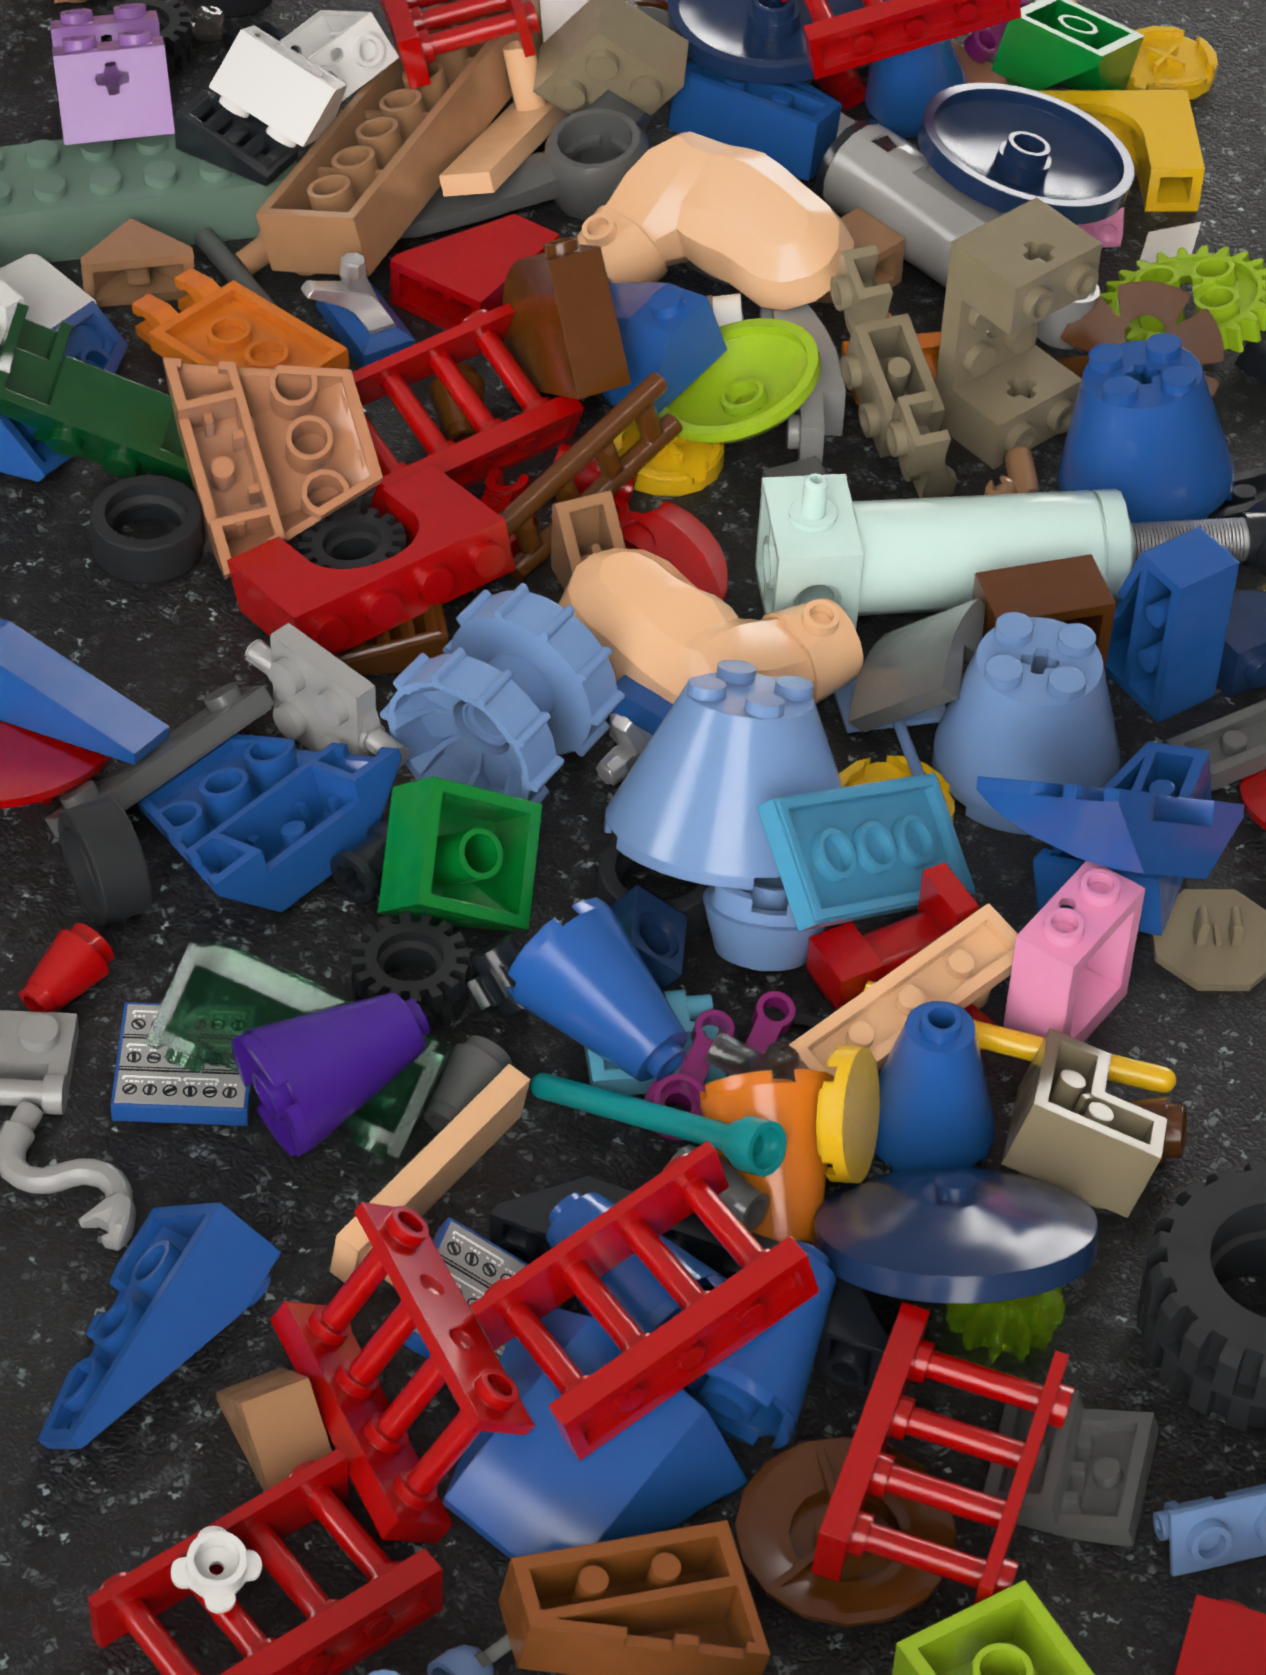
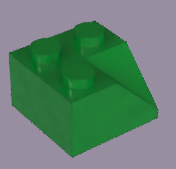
M1038 0L1021 8V18L1007 22L991 71L1007 78L1006 82L1008 85L1031 90H1043L1057 83H1062L1074 90H1125L1144 39V35L1070 0Z
M435 776L394 786L392 789L378 913L399 918V913L411 912V921L420 922L422 913L433 915V926H438L445 920L452 924V927L508 931L529 930L543 804Z

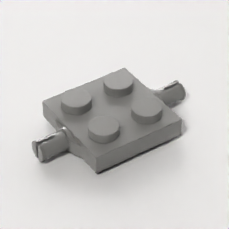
M290 623L270 634L271 647L262 639L254 640L247 647L245 660L268 675L269 681L272 682L274 724L285 737L297 740L310 751H321L332 742L347 744L350 754L377 756V751L380 747L399 748L402 758L399 768L406 763L410 755L408 752L410 748L385 732V727L381 725L376 710L375 685Z

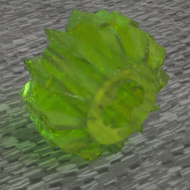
M1062 1286L1041 1294L1013 1300L968 1304L947 1303L946 1319L949 1324V1331L963 1333L962 1340L966 1351L981 1346L988 1348L992 1362L1001 1355L1002 1351H1010L1017 1359L1023 1362L1026 1355L1030 1352V1347L1046 1350L1048 1343L1053 1339L1054 1330H1057L1058 1324L1062 1323L1065 1303L1062 1302L1063 1295H1061Z

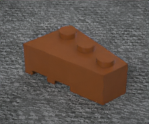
M728 1520L511 1558L498 1600L518 1669L569 1675H763L771 1656Z

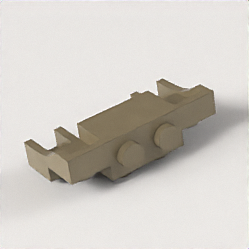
M876 244L842 251L836 276L830 279V291L835 308L838 311L844 310L846 326L851 335L847 353L841 357L840 366L845 386L848 390L855 389L860 402L858 414L863 434L866 438L873 437L880 458L891 455L893 457L899 456L902 475L907 482L913 481L919 498L952 495L958 479L954 470L945 464L951 438L947 429L939 431L945 408L909 314L906 313L892 317L888 315L893 291L890 283L879 285L874 280L879 258Z

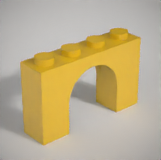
M1034 90L1077 107L1094 117L1116 135L1132 158L1145 212H1198L1205 166L1187 90Z

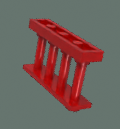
M380 0L410 90L431 84L426 64L435 62V56L516 33L525 58L536 55L531 35L539 33L540 27L532 0L522 2V0H460L420 11V9L451 0ZM502 11H507V13L468 23L451 29L443 30L433 34L428 33L430 31L463 23L480 17L488 16Z
M804 0L813 23L803 26L809 66L816 80L1018 19L1022 16L1020 0H862L865 8L835 17L827 0Z
M509 303L489 312L486 309L475 311L466 317L461 324L352 372L361 405L364 406L384 396H388L428 453L427 457L410 465H407L405 462L399 463L365 415L383 476V482L376 486L370 508L379 509L381 517L388 512L382 488L432 465L465 489L485 480L487 475L496 468L504 471L573 438L584 407L578 399L558 396L551 400L549 397H542L504 344L515 313ZM483 353L523 409V413L506 421H503L501 418L495 419L456 363ZM435 374L476 431V434L458 443L454 440L447 441L409 385Z
M706 1141L689 1154H683L671 1160L659 1175L513 1276L496 1281L486 1290L481 1298L469 1305L493 1351L516 1336L561 1393V1397L549 1404L548 1407L564 1442L579 1461L819 1293L808 1255L791 1235L772 1249H764L718 1196L727 1190L729 1185L717 1151L709 1141ZM692 1213L699 1217L742 1268V1270L712 1291L703 1290L659 1237ZM634 1253L682 1309V1312L652 1333L643 1332L600 1279V1277ZM574 1295L579 1298L622 1352V1354L592 1375L584 1376L540 1320Z
M361 1202L354 1213L367 1235L372 1249L328 1305L284 1301L270 1321L296 1372L309 1378L324 1427L336 1449L339 1447L347 1456L348 1474L382 1540L438 1544L452 1527L453 1523L438 1496L436 1486L481 1431L527 1436L535 1425L519 1398V1390L516 1384L505 1373L432 1241L428 1225L415 1209H409L404 1206L394 1207ZM388 1275L401 1301L361 1350L352 1333L350 1322ZM417 1328L430 1352V1356L390 1404L380 1386L378 1376ZM446 1383L461 1410L419 1460L408 1439L407 1430Z
M902 1302L822 1522L811 1573L839 1582L849 1554L862 1558L864 1552H868L977 1588L975 1605L1013 1586L1019 1562L1007 1559L1006 1556L1048 1426L1063 1429L1075 1387L1062 1384L1069 1355L1055 1351L1045 1384L1035 1383L936 1351V1343L924 1339L930 1310ZM928 1378L1035 1413L1026 1442L916 1407V1399L905 1396L910 1381L924 1384L925 1379ZM909 1435L1016 1470L1007 1500L895 1464L896 1456L885 1453L890 1437L903 1441L905 1436ZM885 1493H890L996 1528L997 1531L988 1559L986 1560L874 1523L875 1515L864 1512L869 1496L872 1495L883 1499Z
M338 1447L317 1461L308 1460L301 1463L288 1474L285 1480L208 1525L224 1528L227 1532L239 1538L246 1550H253L258 1553L262 1565L302 1612L307 1621L279 1638H267L237 1599L230 1611L213 1613L206 1608L204 1598L193 1590L176 1587L171 1579V1566L176 1559L187 1557L188 1549L191 1543L198 1537L201 1531L199 1530L131 1572L126 1571L113 1575L100 1586L97 1592L88 1597L92 1636L93 1640L102 1649L129 1632L162 1675H202L156 1617V1615L193 1594L244 1657V1660L220 1675H340L443 1610L442 1568L425 1548L403 1562L391 1561L343 1504V1502L349 1499L348 1459ZM315 1519L319 1520L369 1580V1583L341 1600H330L282 1541V1539ZM213 1564L210 1566L209 1571L214 1575H219L224 1569L220 1564Z

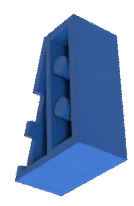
M690 60L686 64L684 87L672 96L668 129L677 133L693 132L727 145L762 152L782 165L798 180L810 181L817 175L822 158L832 142L837 138L842 104L805 81L784 84L745 82L719 75Z
M1201 526L1142 552L1118 591L1121 599L1115 608L1105 673L1157 723L1215 696L1240 562L1234 558L1225 546L1220 545Z
M1148 741L1103 788L1150 792L1152 795L1212 800L1210 751ZM1056 847L1052 850L1044 848L1033 859L1037 913L1086 862L1085 860L1076 858ZM1109 868L1146 888L1138 932L1162 936L1184 877L1142 874ZM1062 905V906H1060L1061 908H1070V909H1073V908H1072L1071 906H1069V905Z

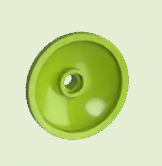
M773 318L747 319L719 327L727 351L671 404L666 406L658 414L659 419L667 413L672 414L679 420L683 428L682 432L677 435L678 437L706 444L739 442L770 431L794 415L806 402L818 383L822 361L817 344L811 334L795 323Z

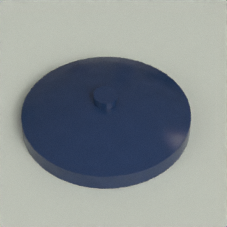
M668 0L669 28L689 41L687 56L700 66L719 75L751 83L784 84L814 79L809 66L803 26L812 24L813 21L804 0H789L786 2H781V0ZM827 0L834 17L865 8L862 0Z
M967 83L949 87L937 93L928 102L918 129V143L922 154L936 173L966 196L1003 213H1007L1038 197L1076 225L1101 221L1120 210L1125 203L1134 180L1135 172L1132 158L1126 147L1113 132L1077 107L1031 89L998 83Z
M945 1167L883 1174L864 1179L861 1184L853 1183L838 1190L823 1201L815 1215V1247L828 1257L830 1261L828 1267L835 1276L865 1290L914 1301L959 1304L988 1303L1041 1294L1077 1279L1092 1266L1097 1255L1098 1222L1094 1210L1087 1202L1073 1192L1048 1181L999 1170Z

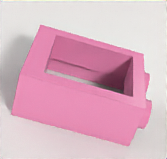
M1086 861L1016 936L1003 1027L1045 1037L1049 1028H1052L1084 1042L1127 994L1146 888L1105 866ZM1062 905H1069V906H1071L1073 909H1070V908H1061L1060 906H1062Z

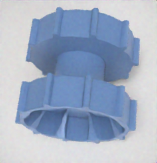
M521 583L515 590L503 591L494 595L488 590H483L457 616L456 619L461 626L453 636V639L443 648L444 654L429 658L426 654L421 653L393 681V685L398 690L390 700V703L380 712V716L388 721L391 736L410 748L408 751L410 755L405 765L417 780L435 776L541 803L549 794L545 784L565 762L558 755L575 751L579 756L583 757L610 728L605 720L625 698V694L617 690L615 673L608 658L612 654V650L607 646L602 647L592 632L573 615L575 612L573 606L567 605L564 608L546 597L529 592L527 585Z

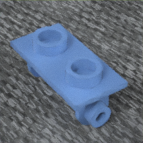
M1266 1483L1226 1492L1225 1498L1214 1500L1212 1496L1183 1503H1177L1175 1500L1168 1501L1164 1504V1510L1154 1512L1153 1526L1160 1541L1169 1540L1171 1575L1175 1577L1265 1556Z

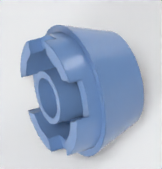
M754 878L753 890L709 886L703 893V902L716 952L723 959L741 967L756 971H785L798 968L807 961L809 937L821 933L825 929V927L798 931L781 878Z

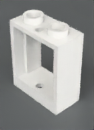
M320 10L280 40L281 43L289 48L296 46L298 54L346 83L347 88L342 101L399 58L371 12Z

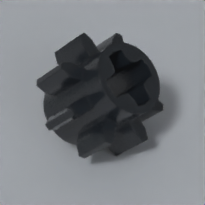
M513 934L491 944L470 959L478 973L472 976L473 979L465 983L481 1010L490 1005L493 1007L498 1005L504 1017L523 1009L506 993V986L515 987L516 982L508 973L511 965L524 948V945L519 946Z

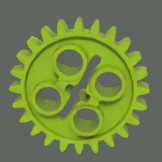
M1203 245L1196 254H1188L1187 250L1181 247L1178 249L1177 255L1171 258L1159 252L1156 254L1157 262L1152 264L1143 260L1136 261V272L1120 270V281H1108L1106 283L1107 293L1100 294L1117 316L1120 317L1118 286L1120 284L1152 281L1165 283L1181 289L1183 284L1190 283L1192 284L1195 312L1198 313L1203 309H1208L1219 327L1224 350L1230 349L1241 353L1244 351L1243 340L1260 342V331H1266V268L1264 266V259L1259 258L1249 261V253L1247 251L1230 257L1229 247H1223L1215 254H1209L1207 245ZM1184 310L1179 316L1176 324H1179L1185 320ZM1149 315L1139 316L1127 326L1125 339L1126 342L1148 340V338L1155 334L1165 333V328L1156 317Z

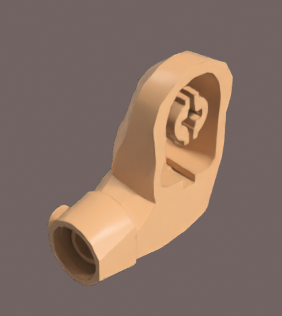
M682 132L649 149L626 173L606 205L600 206L592 216L586 219L582 225V230L576 236L578 237L579 244L601 246L609 283H656L665 276L668 266L691 261L697 268L709 276L730 283L758 306L781 311L815 302L829 292L830 279L836 276L841 252L851 250L854 247V240L840 217L827 203L808 189L782 165L762 152L727 145L693 132Z
M613 548L590 555L576 566L559 602V605L564 608L567 605L573 606L575 609L573 615L592 632L602 647L607 646L612 650V654L608 658L614 670L616 682L622 676L627 675L671 704L675 702L691 677L716 673L718 663L723 660H740L751 663L756 667V674L775 678L797 676L808 679L814 685L812 697L815 705L857 679L863 666L864 657L861 641L852 621L836 602L824 597L766 614L762 620L738 618L732 607L717 596L696 588L669 561L642 549Z

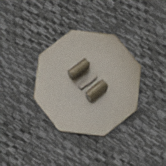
M1235 889L1182 890L1177 895L1162 936L1151 934L1154 961L1197 991H1250L1266 977V910Z

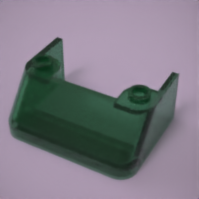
M214 938L200 939L189 942L144 1044L155 1049L167 1046L168 1049L164 1058L196 1073L201 1074L205 1064L217 1067L224 1066L239 1073L233 1057L231 1040L244 1033L245 1030L356 1001ZM430 1034L423 1037L425 1052L344 1122L346 1126L355 1130L351 1142L382 1157L388 1158L390 1154L400 1158L406 1151L452 1053V1045Z

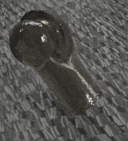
M187 2L180 4V8L185 6L189 12L191 36L209 44L222 39L225 27L222 24L225 17L219 8L208 5L207 8L202 6L198 9Z
M719 1031L704 1062L731 1076L772 1070L773 1079H788L795 1082L794 1069H797L800 1065V1056L794 1048L781 1042L771 1043L765 1053Z

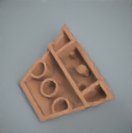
M163 357V365L179 438L194 491L203 509L204 526L209 544L224 579L231 576L227 564L228 559L278 536L284 541H288L383 482L382 472L351 369L276 365L274 369L238 367L235 362L219 361V365L182 363V358Z

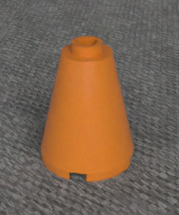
M794 1069V1082L788 1079H773L772 1070L733 1075L706 1084L705 1092H699L700 1108L704 1117L731 1124L733 1121L740 1120L745 1116H757L779 1123L786 1134V1153L781 1165L774 1173L762 1177L737 1170L755 1188L769 1196V1208L763 1221L757 1228L749 1232L778 1242H782L791 1235L795 1241L805 1242L815 1247V1215L824 1201L827 1178L825 1172L828 1168V1164H822L821 1156L818 1155L816 1118L819 1090L822 1089L823 1081L834 1082L835 1076L824 1071ZM716 1149L717 1153L731 1165L723 1151Z

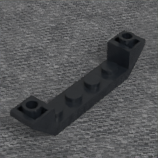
M586 1176L497 1203L490 1214V1242L525 1263L530 1264L551 1249L546 1239L547 1231L551 1225L549 1215L565 1197L577 1192L582 1195L598 1192L617 1204L633 1193V1191ZM692 1213L662 1234V1236L726 1279L742 1270L740 1265L695 1213ZM750 1232L764 1249H772L780 1243ZM835 1276L836 1283L816 1353L814 1371L829 1376L841 1385L860 1387L870 1391L889 1338L862 1289Z

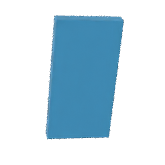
M935 773L778 797L757 806L799 932L917 909L922 870L944 862L970 895L976 893Z

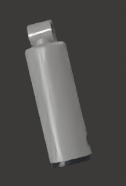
M873 119L859 120L847 127L830 145L822 158L816 175V193L831 209L844 216L859 207L906 238L904 259L945 288L951 241L1005 214L977 202L954 188L929 165L922 151ZM1096 284V290L1085 298L1070 303L1038 322L1037 337L1042 342L1055 348L1076 349L1077 347L1061 340L1062 333L1067 324L1080 320L1091 311L1100 295L1098 284Z

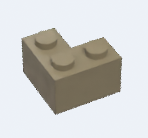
M589 0L539 47L533 92L571 115L586 110L602 94L610 90L647 114L652 115L684 87L689 41L625 0Z
M1049 1028L1018 1086L1002 1165L1014 1169L1022 1175L1061 1186L1081 1197L1092 1207L1108 1209L1128 1218L1162 1158L1168 1119L1105 1092L1112 1054Z

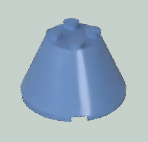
M740 660L720 661L716 673L691 677L606 808L604 831L605 833L613 831L617 836L616 849L631 860L657 872L709 886L753 890L754 878H780L757 806L773 798L843 787L812 697L813 683L808 679L797 676L775 678L756 674V667L753 664Z

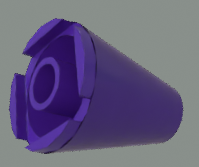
M391 992L248 1029L231 1040L233 1057L244 1086L247 1087L253 1083L257 1095L262 1104L255 1107L262 1121L288 1155L294 1156L297 1154V1157L306 1152L312 1151L425 1052L423 1037L430 1034V1028L423 1011L414 999L409 998L404 1001L397 993Z

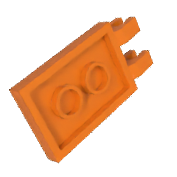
M189 268L174 277L175 287L181 291L188 292L187 295L177 300L178 308L182 311L179 314L170 304L149 293L132 303L133 313L138 317L142 316L146 319L135 326L136 335L151 345V350L161 357L182 358V363L219 365V361L235 362L238 367L274 369L276 365L338 369L350 367L348 348L234 280L220 287L212 278L193 268Z

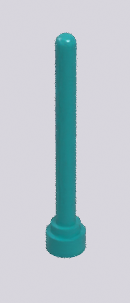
M539 1073L531 1080V1092L538 1099L700 1145L709 1141L715 1149L723 1151L725 1157L729 1159L735 1169L762 1177L769 1176L779 1168L786 1153L787 1139L785 1131L775 1121L749 1115L729 1124L548 1073Z

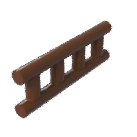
M651 372L499 514L505 519L508 536L510 537L514 533L520 551L513 557L516 570L510 572L516 580L523 581L551 555L552 521L539 532L533 515L553 496H555L557 503L608 490H611L612 495H614L682 432L681 423L672 414L667 413L660 420L658 418L653 403L668 390V385L661 375ZM635 421L641 438L619 457L613 440ZM595 458L601 475L579 495L573 478Z

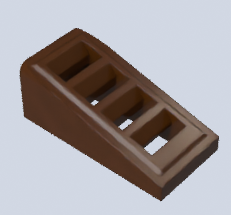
M442 603L432 605L426 613L411 618L401 625L352 647L353 651L339 653L335 657L360 675L402 673L421 653L426 654L429 658L444 654L443 648L448 644V632ZM366 643H376V645L366 647Z

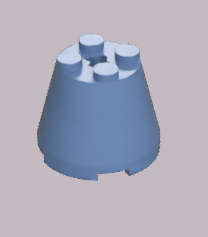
M1009 612L998 617L995 627L980 641L961 679L959 699L950 701L937 727L932 754V768L939 772L949 784V793L966 806L965 816L999 831L1029 835L989 805L976 789L978 776L1103 788L1118 773L1120 749L1103 660L1095 644L1096 635L1088 626L1080 623L1067 624L1049 618L1028 617L1019 612Z

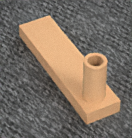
M518 40L507 43L502 47L514 102L439 175L444 197L494 193L552 133L557 124L569 115L533 92L538 62L537 56L533 55L525 58Z
M989 903L790 1043L785 1058L795 1069L824 1071L835 1076L837 1067H829L826 1064L832 1052L839 1045L870 1048L876 1060L877 1070H880L908 1015L917 1006L931 1001H945L956 1004L963 1009L971 1003L978 1009L982 1008L987 1003L992 988L1011 975L1018 933Z
M508 1064L369 1203L394 1207L404 1206L409 1209H415L422 1217L521 1117L530 1078ZM356 1216L336 1235L329 1271L344 1283L372 1249V1245ZM387 1275L384 1280L394 1287Z

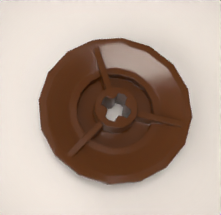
M850 1437L805 1441L767 1460L744 1488L735 1522V1532L742 1563L767 1597L804 1619L842 1627L890 1622L925 1603L944 1579V1577L868 1552H864L862 1558L849 1554L839 1582L811 1573L819 1531L853 1440ZM887 1446L885 1453L896 1456L895 1464L928 1474L922 1465ZM885 1493L883 1499L872 1495L869 1496L864 1512L875 1515L874 1523L954 1549L957 1532L951 1513L890 1493Z

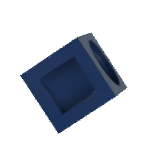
M635 886L609 907L615 912L662 990L682 975L688 916L640 886Z

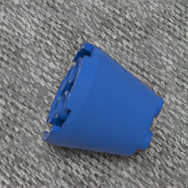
M1168 333L1155 334L1148 338V340L1131 341L1117 345L1103 343L1093 347L1088 353L1089 362L1083 371L1058 467L1059 491L1117 489L1121 491L1126 502L1131 523L1208 519V515L1220 507L1225 500L1231 501L1234 466L1198 359L1191 352L1182 348V341L1178 336Z

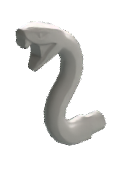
M20 1102L10 1120L3 1122L0 1128V1175L18 1190L31 1194H51L82 1185L100 1188L105 1194V1199L78 1219L81 1228H101L106 1230L108 1233L101 1236L103 1246L115 1251L122 1249L133 1236L136 1219L133 1190L127 1177L111 1163L94 1158H79L44 1168L30 1166L26 1162V1153L35 1140L33 1133L43 1117V1112L32 1103Z

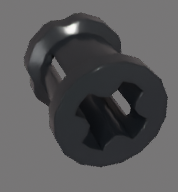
M389 821L375 822L369 827L366 839L351 851L342 850L338 852L330 861V871L335 882L348 897L356 902H370L379 892Z

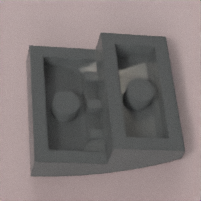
M977 598L884 634L875 643L860 670L851 700L848 722L865 733L959 699L962 665L964 662L972 659L982 640L986 604Z
M1074 1390L1063 1429L1048 1426L1017 1524L1081 1541L1134 1547L1159 1432L1155 1413L1085 1409L1079 1390ZM1005 1404L998 1433L1026 1442L1035 1413ZM991 1462L983 1493L1007 1500L1016 1470Z

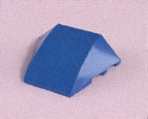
M234 734L137 803L143 814L218 896L282 913L332 875L330 861L334 855L342 850L351 851L367 838L369 827L377 821L380 822L402 758L399 748L380 747L377 751V756L350 754L347 744L332 742L321 751L297 749L294 739Z
M978 776L976 788L992 808L1029 835L1076 858L1123 871L1196 879L1208 878L1242 821L1245 804L1152 795L1150 792L1126 789L1098 788L1072 784L1062 785Z
M556 1308L540 1319L584 1376L592 1375L622 1354L609 1335L591 1316ZM515 1336L507 1342L499 1362L507 1376L516 1384L519 1390V1398L535 1426L527 1436L481 1431L461 1456L442 1504L511 1559L662 1532L670 1527L675 1529L689 1521L694 1513L724 1496L728 1498L744 1489L748 1484V1480L707 1409L684 1390H680L593 1453L579 1461L564 1442L548 1407L549 1404L561 1397V1393Z

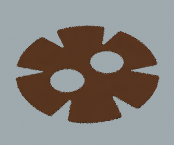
M1138 281L1120 284L1118 286L1120 317L1099 295L1091 311L1080 320L1067 324L1061 336L1062 341L1089 352L1099 344L1112 343L1117 345L1125 343V331L1129 323L1139 316L1149 315L1156 317L1162 322L1165 333L1178 336L1182 341V348L1191 352L1201 365L1219 363L1225 359L1223 340L1219 327L1208 309H1203L1183 322L1176 324L1191 295L1180 288L1160 282ZM1089 355L1057 359V361L1082 379L1085 366L1089 362ZM1204 374L1211 397H1213L1219 386V381Z

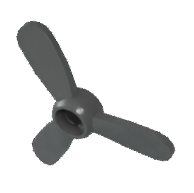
M634 6L669 28L668 12L651 6ZM607 90L587 110L573 113L560 121L546 140L545 151L531 154L494 193L444 197L442 187L440 186L400 238H415L450 230L552 199L557 208L568 216L586 221L600 206L606 205L626 173L651 149L644 130L657 111L649 115L612 91ZM691 261L683 263L714 282L732 286L730 283L709 276L697 268Z

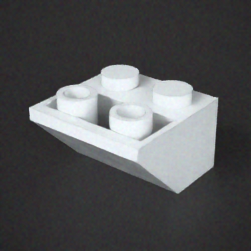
M253 25L240 30L209 88L222 95L219 103L226 109L243 118H248L250 114L268 125L266 133L283 145L294 148L296 144L304 147L317 141L334 121L347 84Z

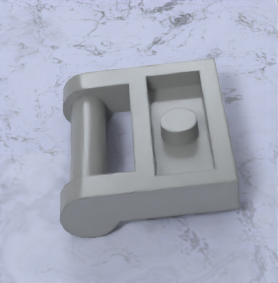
M0 1010V1105L18 1106L20 1102L25 1101L37 1107H42L43 1114H65L79 1034L77 1013Z

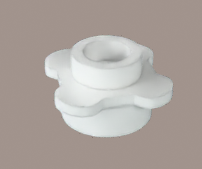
M208 1526L203 1528L199 1532L198 1537L191 1543L187 1557L178 1558L173 1562L171 1566V1579L176 1587L180 1589L190 1588L204 1598L205 1606L209 1611L225 1613L234 1607L235 1595L246 1582L254 1581L260 1576L262 1561L258 1553L253 1550H246L244 1544L235 1535L227 1532L222 1527ZM213 1564H220L224 1571L219 1575H214L209 1571V1568Z

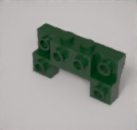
M18 302L9 317L0 344V415L35 428L32 438L46 443L53 452L67 457L80 456L96 462L114 476L131 478L146 475L150 472L182 482L187 487L194 489L178 434L170 392L169 395L67 355L61 362L73 324L62 320L55 331L25 319L29 306Z

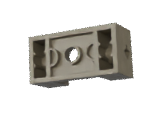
M1038 197L951 241L936 376V387L945 408L940 429H947L949 435L993 470L1005 464L1004 456L1008 450L1015 447H1026L1031 450L1053 436L1068 431L1081 378L1036 345L1038 322L1095 291L1099 278L1098 270L1102 243Z

